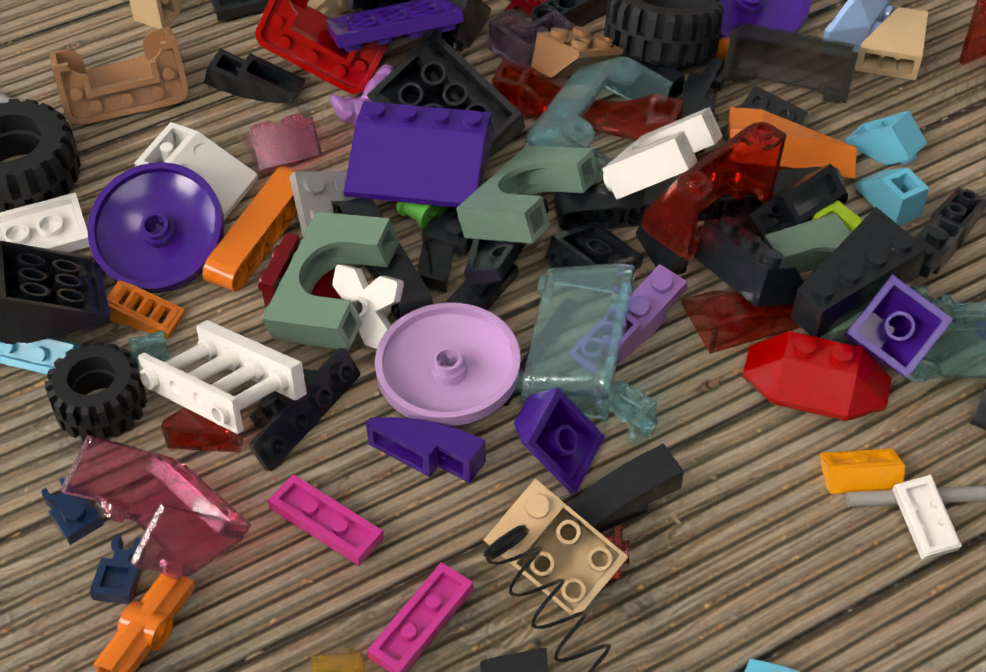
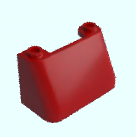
M269 0L255 31L256 40L259 45L348 93L358 94L364 91L388 44L376 45V41L363 43L364 48L360 50L346 52L345 48H338L327 31L325 19L330 17L307 5L309 0Z

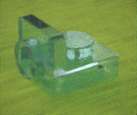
M164 331L128 338L130 355L135 358L139 371L141 368L138 355L146 353L163 362L170 359Z
M620 380L612 389L610 411L621 421L629 422L628 443L635 446L642 437L648 438L656 428L658 419L655 418L657 402Z

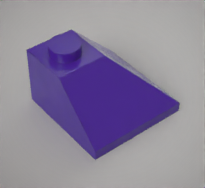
M892 274L847 330L844 337L854 345L863 347L876 361L908 378L949 326L953 318Z
M559 387L530 395L514 421L522 444L571 494L576 493L605 436Z

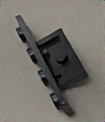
M338 348L318 370L303 369L306 395L295 401L274 391L263 397L258 404L259 407L249 416L256 427L263 428L251 440L249 448L266 471H273L359 378L360 371L346 349Z

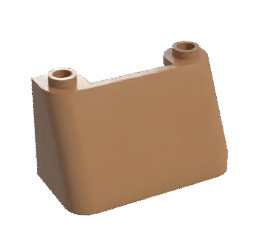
M170 27L155 29L147 33L143 40L144 57L85 69L81 55L74 50L64 49L50 52L53 74L67 119L76 125H86L182 102L187 96L188 84L178 43Z

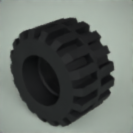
M95 342L94 346H88V344L79 345L80 349L75 351L70 349L65 352L66 357L58 358L54 362L55 368L49 369L47 373L48 381H45L47 396L63 431L67 430L68 434L73 438L80 435L82 441L89 442L92 438H97L98 441H105L107 436L113 435L115 438L122 435L121 430H130L134 426L133 420H140L142 417V408H145L147 403L145 388L141 382L140 371L135 358L131 357L130 352L125 348L119 350L118 345L112 343L104 346L103 342ZM106 388L99 393L87 395L94 390Z

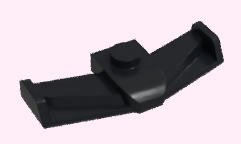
M449 207L442 215L431 219L421 234L423 244L417 272L427 288L447 293L453 253L465 256L473 242L471 238H464L458 219L457 207Z

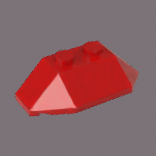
M791 331L749 346L742 378L747 382H751L756 390L772 404L844 421L866 416L875 411L886 410L892 381L889 374L863 347Z

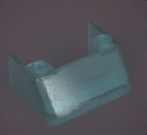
M616 57L581 66L576 69L529 130L525 146L591 148L589 145L594 137V129L582 116L604 87L652 115L659 117L673 82L628 57ZM593 149L600 178L592 185H604V172L602 168L610 163L612 159Z

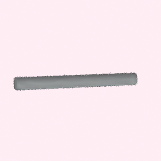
M986 486L937 488L943 503L986 501ZM892 490L846 492L847 507L898 505Z

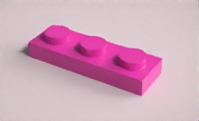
M294 474L268 499L271 510L358 566L366 560L384 539L383 530Z
M441 562L368 648V659L388 672H408L473 592V582Z

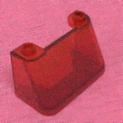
M757 122L747 126L683 173L648 205L643 214V229L680 257L688 260L698 252L699 242L695 239L699 212L726 192L739 201L746 193L758 194V199L764 201L773 194L787 134L767 122Z

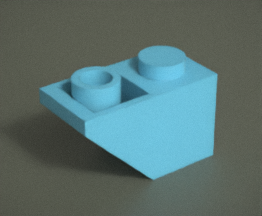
M909 168L880 171L854 184V187L874 208L880 209L899 226L921 216L929 191V187Z

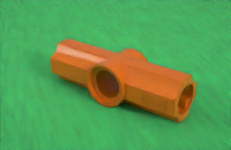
M165 568L140 602L133 601L124 609L118 621V632L93 664L96 672H135L151 650H159L170 636L174 617L196 589L194 581L177 568Z

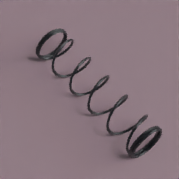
M524 524L513 528L489 545L484 551L483 556L486 557L485 559L489 564L500 565L534 553L513 578L509 587V594L516 597L526 596L558 584L535 612L531 626L534 629H545L583 615L558 645L554 660L566 662L606 648L599 659L588 670V672H593L611 649L610 644H602L566 658L557 657L567 640L586 619L587 611L572 614L549 624L540 626L535 624L536 618L563 586L565 579H557L522 593H514L512 591L515 582L541 553L542 547L533 548L505 560L492 561V559L504 554L518 544L529 533V528Z

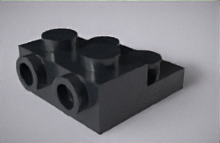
M595 221L552 235L545 258L552 269L559 270L572 278V282L577 288L594 295L615 287L620 275L639 269L644 256Z

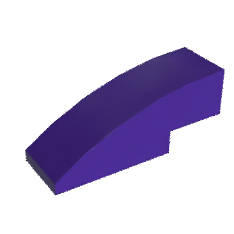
M374 417L366 422L368 445L428 477H431L434 471L440 467L470 483L486 463V441L465 431L439 423L409 418Z

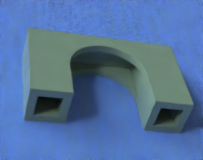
M526 145L456 208L464 238L533 243L550 227L543 197L533 194L542 192L584 193L600 178L593 148Z
M316 212L310 225L306 228L305 235L297 251L292 256L286 273L280 279L270 304L264 311L262 320L275 341L332 349L344 348L349 351L362 324L351 300L319 297L311 294L318 280L324 274L336 268L337 265L360 264L388 268L400 242L389 218Z
M836 213L764 235L763 243L771 249L782 253L783 258L795 266L799 274L816 270L849 236L851 230L846 227ZM862 312L820 338L854 345L844 337V334Z

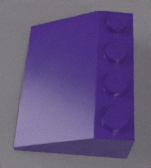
M363 101L355 124L344 196L458 207L482 184L492 146L491 112Z

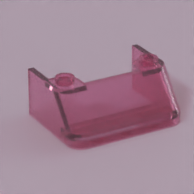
M89 434L60 489L65 494L96 501L104 508L102 513L116 522H124L125 519L135 521L145 531V534L130 562L137 567L160 571L173 579H180L181 576H191L243 541L251 526L245 517L183 463L165 455Z

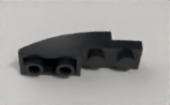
M712 56L703 75L690 72L683 91L680 119L710 107L718 123L719 115L714 114L716 91L722 90L726 79V73L722 72L724 59ZM705 149L695 152V156L697 157L698 153H704Z
M958 187L932 213L928 225L915 237L916 240L927 248L919 272L920 276L928 279L932 273L937 275L982 215L986 208V199L980 197L975 191Z

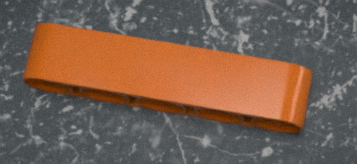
M284 165L276 169L207 258L203 267L204 281L234 292H238L243 288L298 214L289 177L294 171L299 170Z

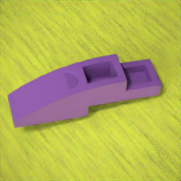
M659 264L619 308L613 305L568 353V357L595 377L608 371L633 353L666 321V312L688 289L687 281Z

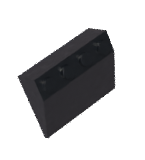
M436 31L367 94V97L372 102L491 112L492 146L488 158L502 150L525 128L522 113Z
M0 241L1 343L15 344L20 342L28 344L109 323L110 312L101 268L94 257Z

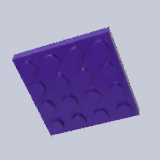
M414 0L325 19L327 31L338 48H345L346 52L360 50L364 48L363 43L376 41V45L389 44L395 41L394 37L405 34L407 38H417L426 35L425 30L437 28L438 32L456 29V24L464 22L462 9L449 0Z

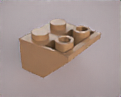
M575 26L570 31L562 28H551V32L537 33L531 68L550 78L593 75L623 54V48L612 44V39L608 37L592 35L591 30L585 27Z

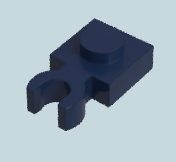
M61 478L59 481L63 491L60 494L51 495L46 488L42 489L41 492L46 505L51 508L48 511L51 520L69 545H72L103 526L104 523L101 515L83 491L74 496L70 482L66 478Z
M115 535L111 542L113 558L100 559L89 591L92 600L121 604L133 602L143 571L140 562H137L144 553L140 537L135 538L131 548L124 550L122 549L124 543L121 535Z

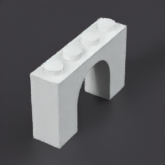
M710 107L642 135L602 168L604 183L608 190L613 192L616 200L689 171L698 162L694 153L715 145L723 137Z

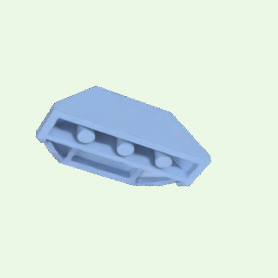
M848 0L825 29L820 54L832 55L860 50L861 43L894 12L895 7L891 6L892 0Z

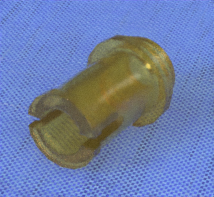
M349 648L348 653L312 655L311 671L365 672L363 652H355L354 648Z

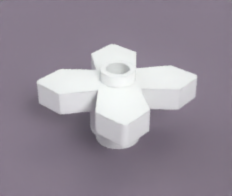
M337 265L332 285L343 300H351L362 321L359 332L364 344L377 349L381 338L391 326L387 317L391 312L392 306L400 302L404 282L388 276H379L368 285L362 269L349 265Z

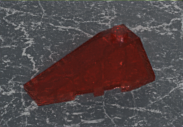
M712 290L684 298L681 301L683 308L710 354L801 328L791 319L794 304L756 308L735 290Z

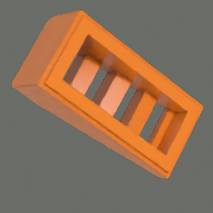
M120 280L107 296L111 322L169 339L186 314L185 309ZM150 310L153 311L149 317H146ZM163 314L167 315L162 324L158 322Z

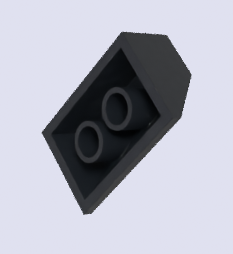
M724 216L719 220L704 221L694 256L698 261L756 308L794 304L797 289L804 281L796 267L785 260L782 253L768 247L761 241L762 239L758 235L747 231L735 218Z

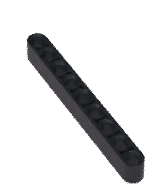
M833 166L846 193L838 199H836L835 201H833L832 203H830L829 205L835 203L838 200L842 204H845L848 200V193L844 185L840 171L838 170V168ZM821 167L666 179L617 200L613 192L609 191L605 184L592 185L584 193L557 192L554 197L559 227L564 231L595 221L606 229L640 226L653 206L657 204L662 207L672 223L718 220L724 216L737 218V216L762 200Z

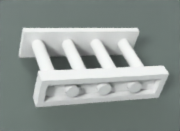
M208 320L196 325L199 339L198 345L166 362L160 361L146 353L138 355L141 368L139 374L144 387L236 434L244 431L240 410L268 394L276 391L295 401L307 394L302 362ZM203 358L210 360L188 373L181 371ZM225 369L234 371L212 384L204 382ZM249 380L257 382V384L236 396L227 393Z

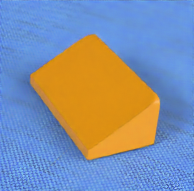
M892 448L820 453V462L826 487L831 494L892 490L896 484L904 482L905 464Z

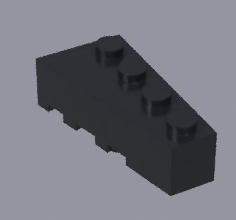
M875 207L797 289L791 319L810 336L820 338L862 312L892 274L905 284L917 278L927 248L880 209Z

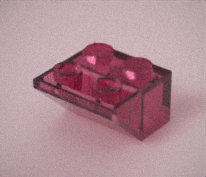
M303 113L284 117L280 125L273 126L271 120L254 124L250 127L251 132L244 137L256 170L260 171L322 155L313 117L304 118Z

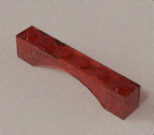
M504 60L501 61L492 79V85L522 115L635 141L644 134L680 120L682 114L683 100L654 93L627 101L589 99L558 87L531 66Z

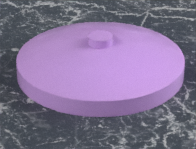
M438 303L411 311L390 326L377 347L375 370L381 393L396 411L410 419H419L446 426H458L478 421L492 414L510 398L519 381L521 356L514 333L504 321L493 313L469 304Z

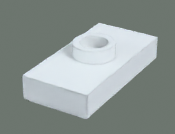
M931 475L899 483L893 487L892 491L921 560L954 552L962 547Z

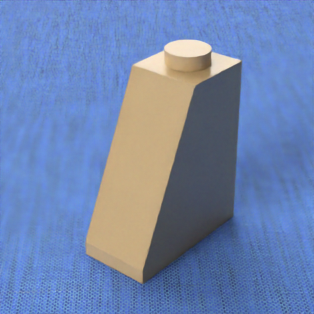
M898 7L861 43L855 71L916 80L923 56L928 11Z

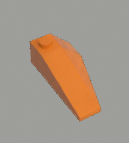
M730 107L725 170L761 172L822 167L832 164V166L838 168L842 179H855L857 147L762 109Z

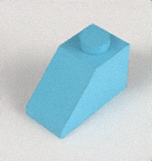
M910 111L863 123L845 139L847 144L857 147V150L886 166L899 162L901 165H905L914 161L918 157L917 152L927 144Z

